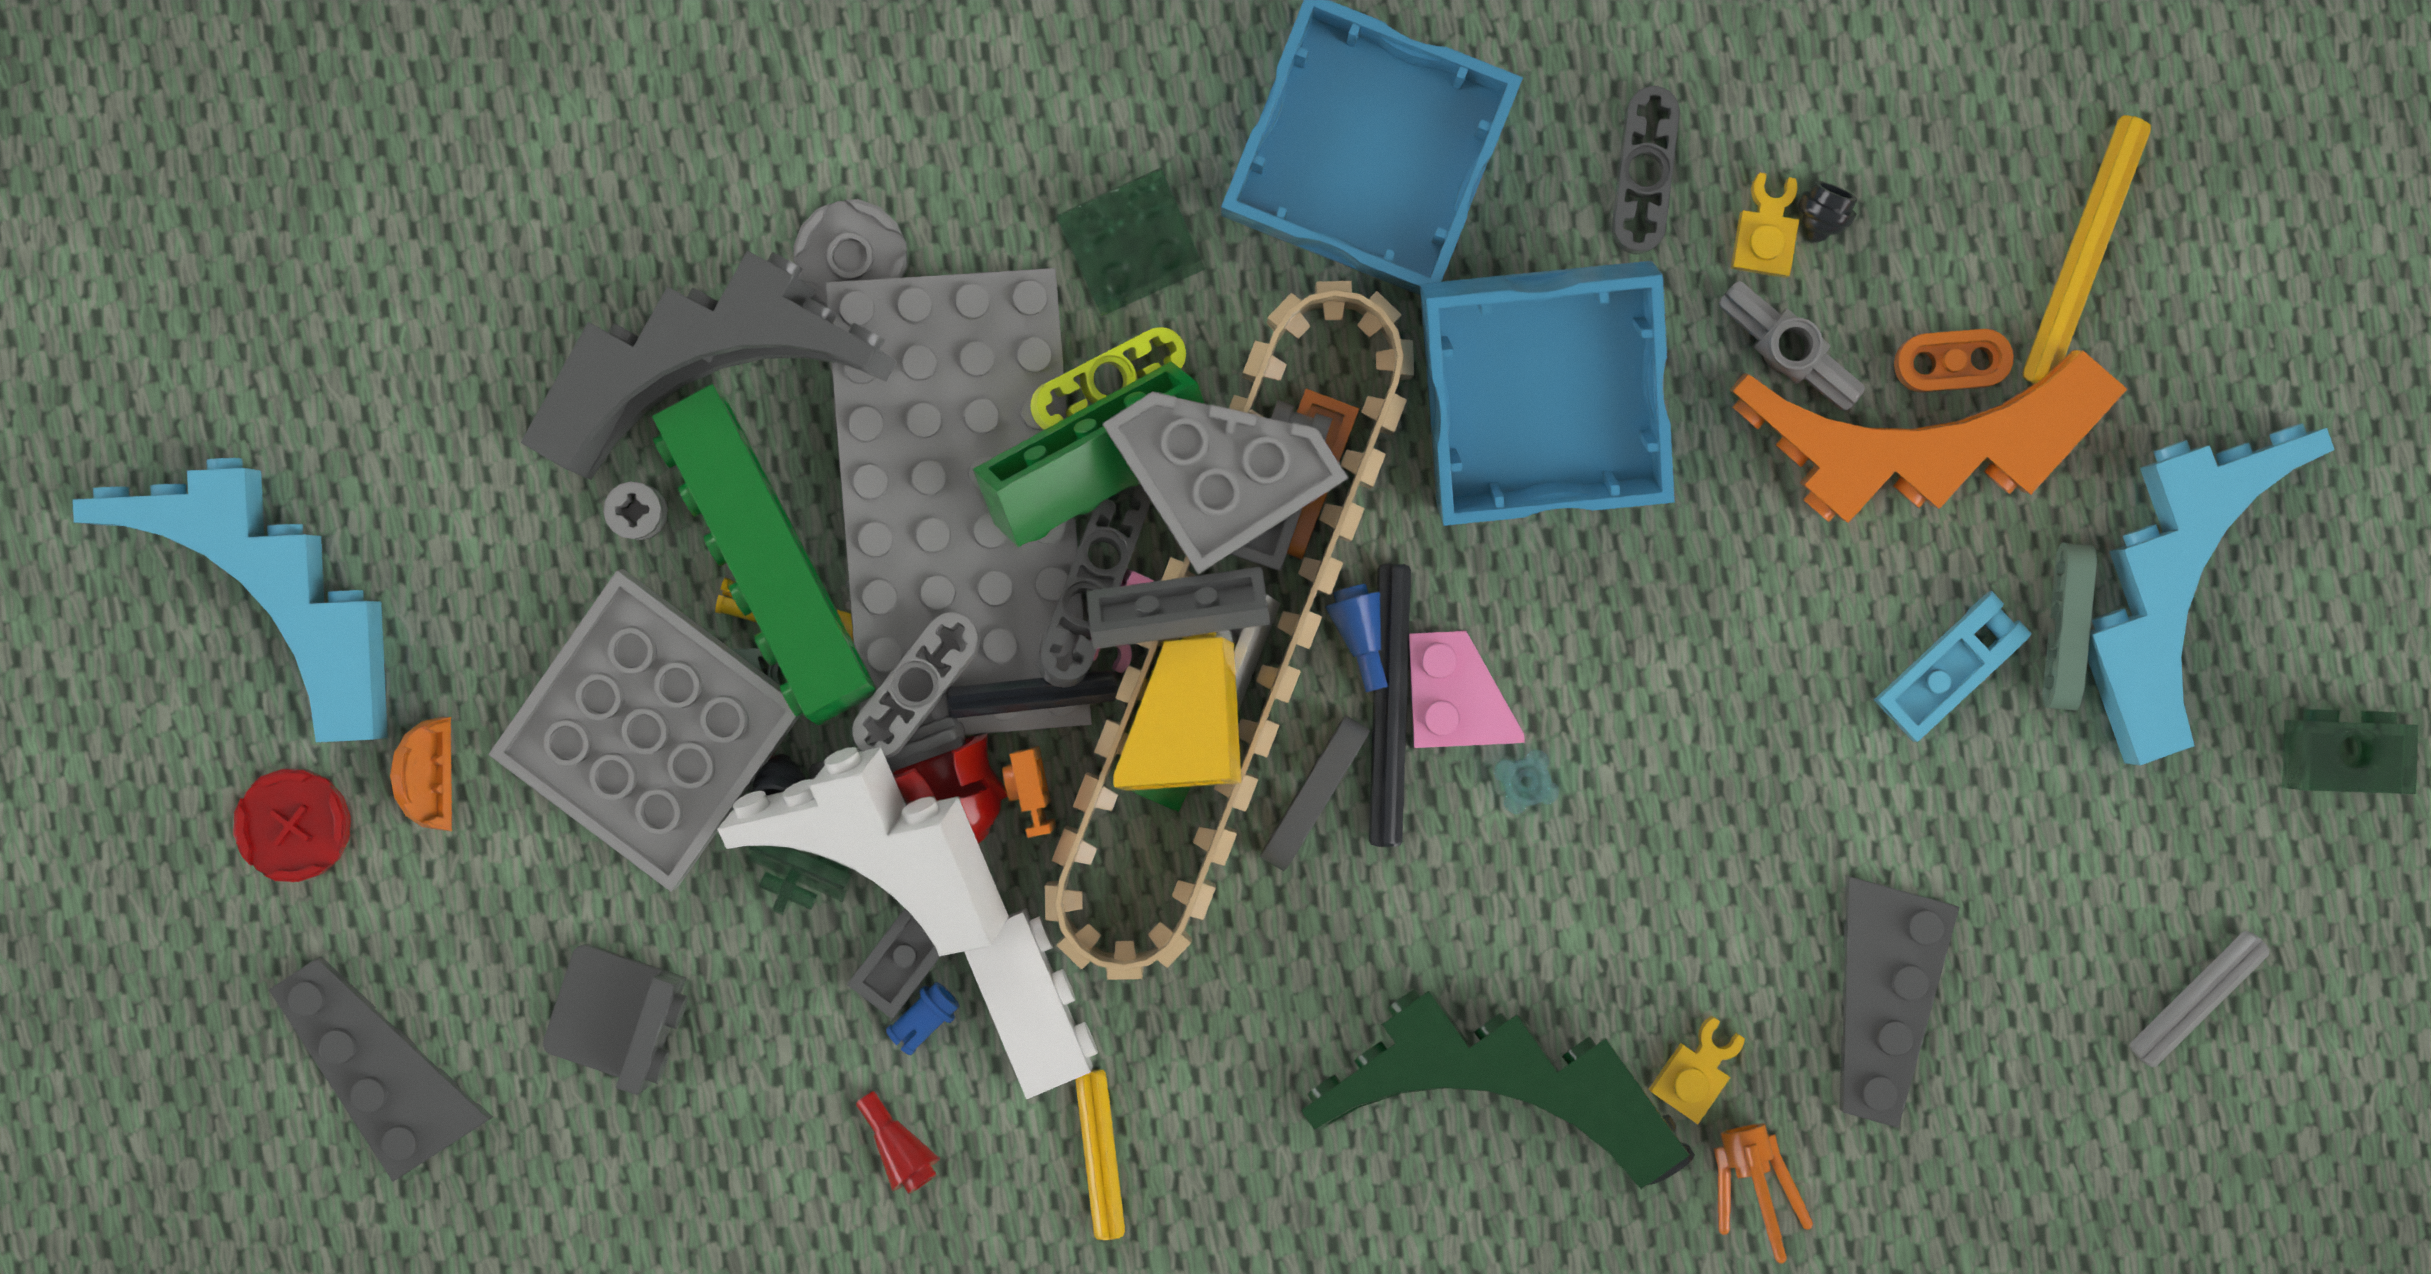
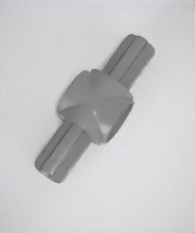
M1740 281L1734 283L1722 296L1719 302L1720 308L1757 339L1753 348L1763 356L1771 369L1785 374L1796 385L1803 379L1806 380L1841 411H1847L1860 399L1865 390L1864 385L1826 353L1831 345L1822 338L1821 332L1814 323L1797 317L1788 308L1781 313L1777 312L1746 284ZM1783 332H1794L1803 340L1805 350L1800 361L1788 360L1781 354L1779 338Z

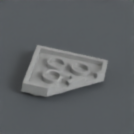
M1156 392L1148 394L1103 423L1109 436L1198 574L1348 479L1317 428L1287 423L1260 417L1255 414L1179 399Z

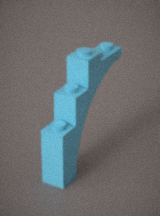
M2303 423L2290 426L2269 434L2272 442L2270 446L2252 452L2248 442L2216 453L2215 456L2218 464L2215 461L2210 445L2190 450L2188 441L2185 440L2153 451L2157 462L2140 467L2163 532L2159 533L2156 524L2123 535L2125 546L2109 551L2132 616L2128 617L2124 608L2093 618L2092 623L2095 629L2090 631L2087 659L2125 764L2143 765L2195 746L2183 699L2181 656L2188 610L2202 571L2226 530L2258 495L2293 469L2335 450L2327 428L2306 432Z
M241 458L207 459V470L187 471L188 494L186 484L150 485L151 496L130 497L129 487L93 488V498L73 499L74 523L126 526L162 535L206 556L241 582L272 617L295 656L310 700L316 742L388 738L381 602L364 601L363 590L328 592V603H324L321 536L303 534V524L268 525V536H264L260 470L243 468V460Z

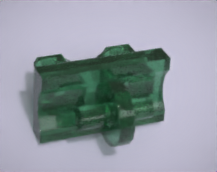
M769 845L748 847V851H751L749 861L786 877L784 880L765 872L759 884L760 888L778 895L773 906V912L784 916L792 902L812 910L818 894L800 887V884L841 902L844 901L850 887L851 875L849 874V867L817 855L816 859L796 851L797 849Z

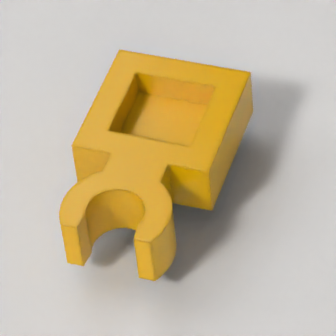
M1760 172L1756 175L1751 185V195L1758 206L1757 212L1745 210L1740 212L1730 269L1788 278L1791 273L1799 219L1783 217L1784 208L1792 203L1796 197L1797 181L1796 178L1791 177L1786 179L1782 197L1772 198L1766 193L1764 187L1767 173Z
M1710 1016L1702 1023L1698 1033L1700 1044L1695 1052L1680 1043L1648 1089L1696 1124L1700 1123L1731 1078L1717 1067L1722 1060L1735 1057L1742 1050L1745 1041L1744 1037L1735 1033L1727 1045L1722 1047L1715 1046L1712 1041V1034L1720 1021L1713 1016Z

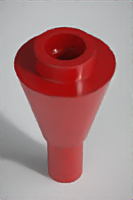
M875 1091L856 1102V1106L875 1133L874 1139L892 1191L904 1187L907 1193L911 1194L937 1175L932 1166L940 1160V1157L898 1120L894 1121Z

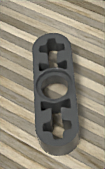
M1649 86L1639 90L1629 101L1625 111L1611 230L1615 243L1623 251L1630 254H1644L1651 251L1661 242L1666 231L1680 108L1675 96L1669 90L1659 86ZM1650 99L1658 101V110L1667 112V119H1661L1656 124L1653 141L1665 139V149L1653 143L1632 144L1633 136L1639 139L1645 137L1647 121L1645 117L1637 116V109L1645 108ZM1648 155L1657 160L1661 167V177L1658 183L1653 186L1644 187L1632 180L1629 166L1635 157ZM1626 192L1639 198L1659 197L1658 206L1651 202H1648L1645 206L1644 220L1645 223L1654 225V233H1647L1642 238L1641 243L1633 241L1632 231L1625 230L1623 227L1624 222L1631 221L1635 217L1637 201H1625Z
M1347 715L1342 718L1307 775V781L1300 792H1297L1259 856L1260 858L1283 872L1287 869L1363 745L1370 729Z

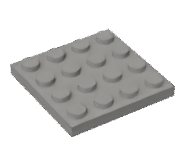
M621 569L615 572L488 755L672 892L679 887L718 832L719 826L732 812L734 802L744 796L760 769L768 762L801 715L796 717L782 695L779 684L625 569Z

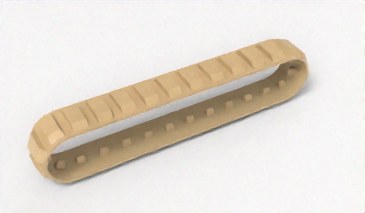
M1351 281L1316 282L1315 294L1309 295L1301 301L1293 293H1290L1267 317L1266 323L1274 331L1269 344L1256 340L1254 342L1242 374L1243 378L1254 384L1248 399L1234 395L1229 409L1263 417L1252 410L1263 379L1281 381L1287 366L1286 363L1273 356L1277 343L1285 331L1299 339L1311 327L1303 315L1308 311L1323 308L1325 320H1342L1344 308L1356 310L1363 315L1357 326L1369 338L1379 330L1388 341L1389 349L1376 352V370L1391 372L1389 388L1384 399L1367 396L1361 413L1374 420L1375 423L1363 453L1346 450L1340 466L1354 475L1342 507L1325 504L1319 520L1333 528L1321 561L1305 557L1303 559L1298 574L1311 581L1312 584L1300 615L1283 611L1277 628L1291 636L1279 668L1262 665L1256 682L1270 689L1258 722L1241 719L1238 725L1239 738L1249 743L1241 763L1242 783L1219 784L1214 787L1215 790L1228 797L1216 829L1199 826L1193 840L1194 844L1207 851L1195 883L1178 880L1172 897L1186 905L1183 914L1173 930L1159 922L1150 931L1148 936L1156 945L1151 950L1136 953L1134 940L1116 941L1115 952L1110 953L1094 946L1101 937V934L1090 923L1078 931L1071 921L1069 911L1083 909L1082 891L1067 889L1074 862L1091 865L1097 851L1095 846L1083 840L1095 808L1112 811L1118 794L1104 785L1116 754L1121 755L1129 736L1125 731L1137 701H1142L1150 681L1146 678L1158 647H1163L1165 641H1177L1180 637L1137 643L1148 648L1149 652L1142 670L1130 665L1126 669L1115 697L1128 703L1121 723L1111 719L1106 720L1094 753L1107 759L1100 776L1089 772L1084 776L1073 807L1085 812L1079 829L1068 825L1064 828L1052 858L1053 862L1063 866L1064 869L1059 881H1048L1045 884V920L1059 921L1060 930L1064 936L1056 946L1081 970L1091 961L1095 965L1107 969V980L1142 979L1143 966H1148L1158 960L1168 968L1192 943L1191 936L1184 930L1189 917L1204 920L1216 889V883L1205 879L1211 862L1223 866L1226 864L1237 836V830L1226 826L1232 807L1245 812L1258 782V777L1246 771L1254 753L1267 757L1280 725L1268 720V715L1275 699L1289 703L1301 671L1288 666L1296 645L1307 649L1311 647L1322 616L1310 612L1311 605L1317 592L1328 596L1332 593L1343 562L1332 558L1331 554L1337 539L1351 542L1365 508L1352 503L1358 485L1369 489L1374 486L1386 454L1373 447L1379 432L1391 436L1395 432L1407 399L1395 394L1399 381L1411 380L1414 376L1413 340L1400 339L1398 329L1395 326L1402 314L1378 291L1367 299L1361 294L1352 293ZM1187 556L1184 562L1170 557L1161 581L1196 576L1188 571L1191 562Z

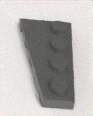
M1845 875L1846 924H1844L1845 971L1842 993L1844 1011L1843 1036H1841L1840 1111L1899 1128L1960 907Z
M323 957L315 959L269 989L392 1182L493 1118L479 1103L476 1104L457 1086L458 1083L443 1069L436 1067L414 1046L415 1043L399 1028L396 1029L375 1009V1006Z

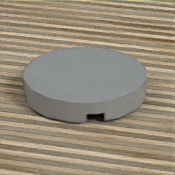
M860 199L837 201L816 209L801 225L793 246L794 262L803 269L798 278L816 290L812 298L826 308V282L904 278L908 268L907 243L898 224L880 207Z

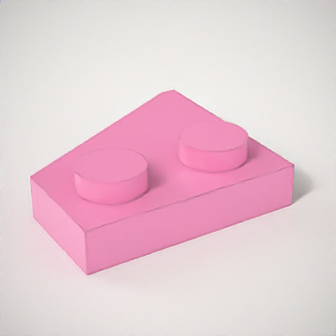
M1467 631L1409 634L1413 748L1525 743L1522 729Z

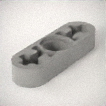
M949 612L939 615L928 625L856 716L852 727V734L856 745L861 751L864 752L881 747L885 758H890L904 748L945 696L948 689L953 686L977 655L980 647V636L977 628L969 618L959 613ZM959 626H962L966 629L963 632L962 638L967 646L961 653L955 649L948 651L941 660V663L951 669L945 677H942L934 665L924 659H920L919 656L927 649L935 657L944 644L938 636L940 631L947 628L953 632ZM916 669L928 672L933 680V690L929 697L921 702L906 700L900 690L901 680L904 675ZM888 695H891L900 707L915 714L908 723H906L901 715H898L889 727L890 732L895 735L893 741L888 745L885 742L878 741L872 747L868 743L872 734L866 726L872 719L881 723L888 717L893 709L882 703Z

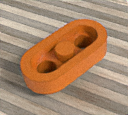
M1991 329L1925 333L1906 340L1899 347L1894 359V370L1898 380L1906 388L1920 393L1985 388L1995 385L2007 377L2013 366L2014 355L2009 341L2001 333ZM1975 349L1985 351L1989 357V364L1984 370L1976 369L1971 363V354ZM1919 353L1926 354L1932 361V369L1926 375L1920 374L1914 368V359Z

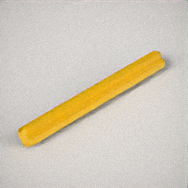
M2123 115L2116 123L2022 371L2023 378L2032 384L2041 380L2067 354L2151 132V124L2139 117Z

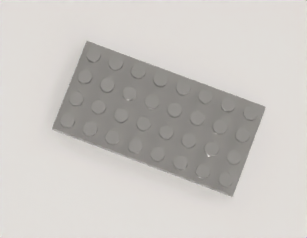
M1056 268L826 282L827 308L838 314L833 324L849 332L853 323L871 331L885 340L880 350L897 361L887 381L847 365L831 363L853 643L877 689L928 625L939 615L949 612L959 613L969 618L977 628L980 636V647L977 655L952 687L1043 678L1037 664L1038 654L1078 551L1076 520L1073 517L1051 529L1042 539L1017 547L994 524L973 468L1044 430L1033 419L1030 404L1032 396L1038 387L1064 374ZM1052 390L1050 394L1053 401L1046 406L1047 412L1050 416L1060 414L1065 419L1067 418L1065 412L1067 409L1066 396L1058 397L1054 390ZM1079 593L1069 599L1068 606L1074 617L1083 620L1082 596ZM1061 625L1057 627L1058 629H1065ZM959 626L952 632L944 628L938 635L944 642L938 654L933 657L925 649L919 658L930 662L940 672L942 677H945L951 668L943 665L941 660L951 649H955L960 653L965 650L967 644L963 640L962 635L966 629ZM1069 632L1060 653H1049L1057 658L1056 668L1059 670L1067 671L1070 664L1080 666V663L1072 659V654L1080 635ZM920 669L906 673L900 684L902 696L910 702H921L928 698L933 690V680L930 674ZM946 694L923 724L949 715ZM888 695L882 704L889 706L893 710L881 723L874 719L868 722L866 728L872 734L868 743L883 742L885 739L893 736L889 727L895 718L901 715L906 723H908L915 713L904 710L893 700L891 695ZM871 697L858 704L859 712L863 709V707L867 704ZM1090 704L957 718L965 728L964 735L1092 725Z

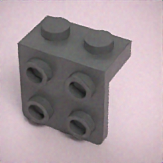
M583 944L578 946L572 953L543 1040L544 1050L551 1055L619 1077L616 1085L617 1089L639 1095L651 1085V1082L658 1084L664 1073L669 1058V1051L663 1049L669 1029H677L684 1014L688 996L681 993L687 977L592 945Z

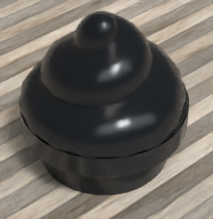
M1815 181L1811 191H1804L1799 202V209L1804 214L1802 223L1808 230L1809 241L1812 243L1824 241L1830 235L1840 234L1846 227H1849L1857 215L1853 211L1857 198L1838 186L1823 181Z
M779 754L770 758L765 763L749 787L751 793L764 791L767 796L784 792L791 785L806 780L799 766L791 760L790 756Z

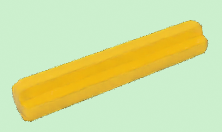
M1092 1069L1091 1073L1076 1078L1075 1083L1093 1231L1097 1240H1114L1123 1237L1125 1224L1107 1076L1104 1070Z

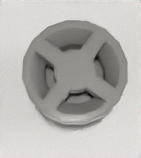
M630 481L619 484L610 491L605 500L603 512L606 523L614 533L624 538L645 540L654 537L663 529L667 522L668 507L660 491L650 485Z

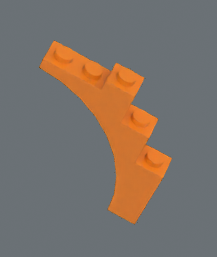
M2072 350L2041 380L1996 407L1958 421L1912 429L1862 427L1824 418L1786 401L1747 373H1744L1729 391L1739 399L1732 408L1758 430L1766 422L1782 436L1775 445L1800 467L1807 460L1814 464V467L1800 481L1810 491L1803 501L1827 522H1830L1837 515L1849 523L1893 473L1899 477L1893 487L1917 508H1920L1927 501L1931 506L1940 509L1984 459L1990 465L1983 472L2001 489L2011 494L2017 487L2021 492L2031 495L2125 393L2127 388L2085 351Z

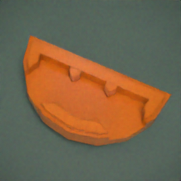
M451 717L425 720L408 731L394 752L390 773L394 798L405 816L421 827L443 831H452Z

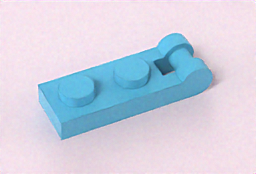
M1993 591L1981 597L1960 620L1874 699L1913 742L1921 740L2032 634L2020 620L2013 622L2003 612L2001 608L2004 603ZM1984 625L1996 636V639L1988 648L1974 635Z

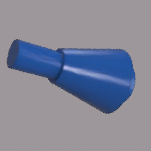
M1366 584L1333 592L1335 603L1327 605L1325 608L1352 656L1357 658L1365 692L1388 687L1378 652L1381 650L1380 592L1369 594Z

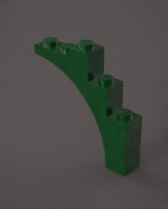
M1416 989L1405 994L1388 1007V1011L1393 1017L1384 1022L1382 1026L1395 1044L1387 1049L1381 1041L1369 1048L1354 1060L1359 1068L1356 1072L1340 1082L1336 1075H1333L1320 1083L1307 1094L1312 1103L1301 1110L1314 1130H1322L1360 1107L1403 1093L1444 1088L1488 1091L1531 1103L1574 1125L1606 1150L1640 1189H1643L1690 1155L1606 1038L1596 1045L1589 1036L1562 1056L1568 1065L1559 1071L1519 1015L1516 1014L1507 1020L1503 1013L1498 1014L1474 1032L1480 1041L1471 1046L1436 995L1428 991L1420 996Z

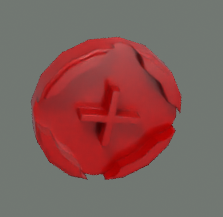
M280 769L260 776L250 785L251 787L246 791L244 797L240 798L234 811L233 835L240 855L250 866L253 865L264 876L274 881L301 882L324 874L341 858L350 839L351 816L344 796L329 779L307 769Z

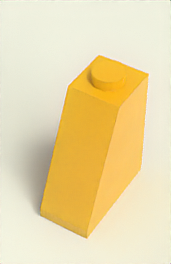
M1217 632L1184 636L1182 640L1164 642L1113 775L1115 788L1131 791L1242 783L1233 642L1224 637H1217Z

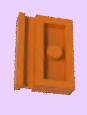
M1036 746L1017 750L1010 754L1012 764L1002 767L1009 801L1019 800L1022 812L1031 810L1033 823L1026 828L1027 838L1051 833L1057 826L1055 818L1046 820L1044 807L1051 802L1040 747Z

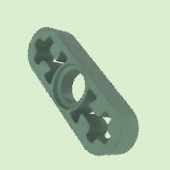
M2063 542L2057 550L2050 618L2055 619L2054 633L2048 632L2042 693L2043 704L2046 708L2076 711L2083 699L2097 568L2096 550L2093 545Z

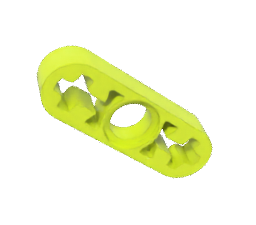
M1157 327L1114 347L1038 387L1032 396L1030 404L1033 419L1044 430L1064 420L1060 414L1050 416L1047 412L1046 406L1053 401L1050 394L1052 390H1054L1058 397H1063L1081 388L1084 396L1092 404L1106 397V395L1098 391L1094 384V373L1101 364H1111L1121 372L1123 377L1122 388L1136 381L1137 375L1141 378L1160 368L1161 365L1159 363H1153L1136 372L1131 361L1148 354L1152 350L1150 340H1152L1156 347L1166 345L1169 348L1170 355L1163 359L1164 365L1173 362L1181 369L1186 359L1184 342L1173 330ZM1126 350L1129 353L1130 361L1123 355V352ZM1075 376H1079L1080 386L1073 380ZM1087 399L1069 406L1065 410L1066 416L1069 417L1088 407Z

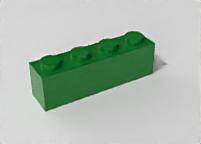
M1169 362L973 468L994 524L1017 547H1020L1028 542L1042 539L1051 529L1069 519L1094 510L1100 502L1127 487L1139 485L1138 479L1109 436L1103 423L1152 392L1205 404L1198 382L1173 362Z

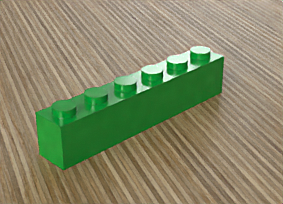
M712 383L653 415L652 418L660 432V435L653 438L654 444L669 468L677 465L686 483L678 487L679 493L694 517L702 514L711 532L703 536L704 542L715 562L720 567L727 563L736 580L735 583L728 586L730 593L744 616L753 613L762 631L756 634L754 639L770 666L779 664L787 680L785 684L780 686V690L793 714L798 717L804 713L805 717L816 725H820L872 697L878 689L727 398Z

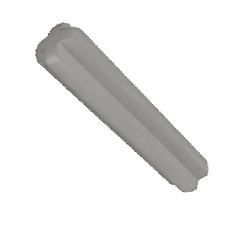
M2242 932L2131 1042L2130 1049L2135 1056L2150 1067H2156L2269 956L2270 950L2265 942L2252 932Z

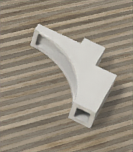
M855 747L839 750L825 759V766L814 780L800 781L788 787L784 792L767 796L764 791H755L744 795L734 802L732 812L718 828L726 849L764 845L789 847L818 854L854 869L891 894L910 912L936 947L939 956L991 946L1009 917L959 797L936 801L934 797H924L906 806L881 747L864 752H858Z

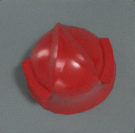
M988 733L966 738L965 744L953 751L901 768L893 773V777L906 805L924 797H934L936 801L959 797L978 843H981L989 834L991 825L1001 810L1002 799L1008 797L1006 787L994 773L989 763Z

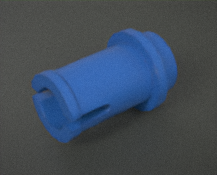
M935 982L930 988L923 986L919 990L921 997L896 1022L886 1028V1033L896 1046L901 1041L904 1043L901 1046V1050L908 1055H912L916 1048L944 1021L951 1023L956 1018L954 1012L960 1005L952 993L938 982Z

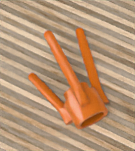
M1765 1123L1726 1130L1721 1133L1723 1146L1713 1148L1718 1166V1230L1722 1235H1727L1730 1231L1731 1168H1735L1737 1178L1752 1177L1775 1260L1778 1263H1784L1787 1257L1764 1174L1771 1171L1769 1161L1802 1227L1809 1230L1813 1227V1222L1781 1157L1776 1135H1768Z

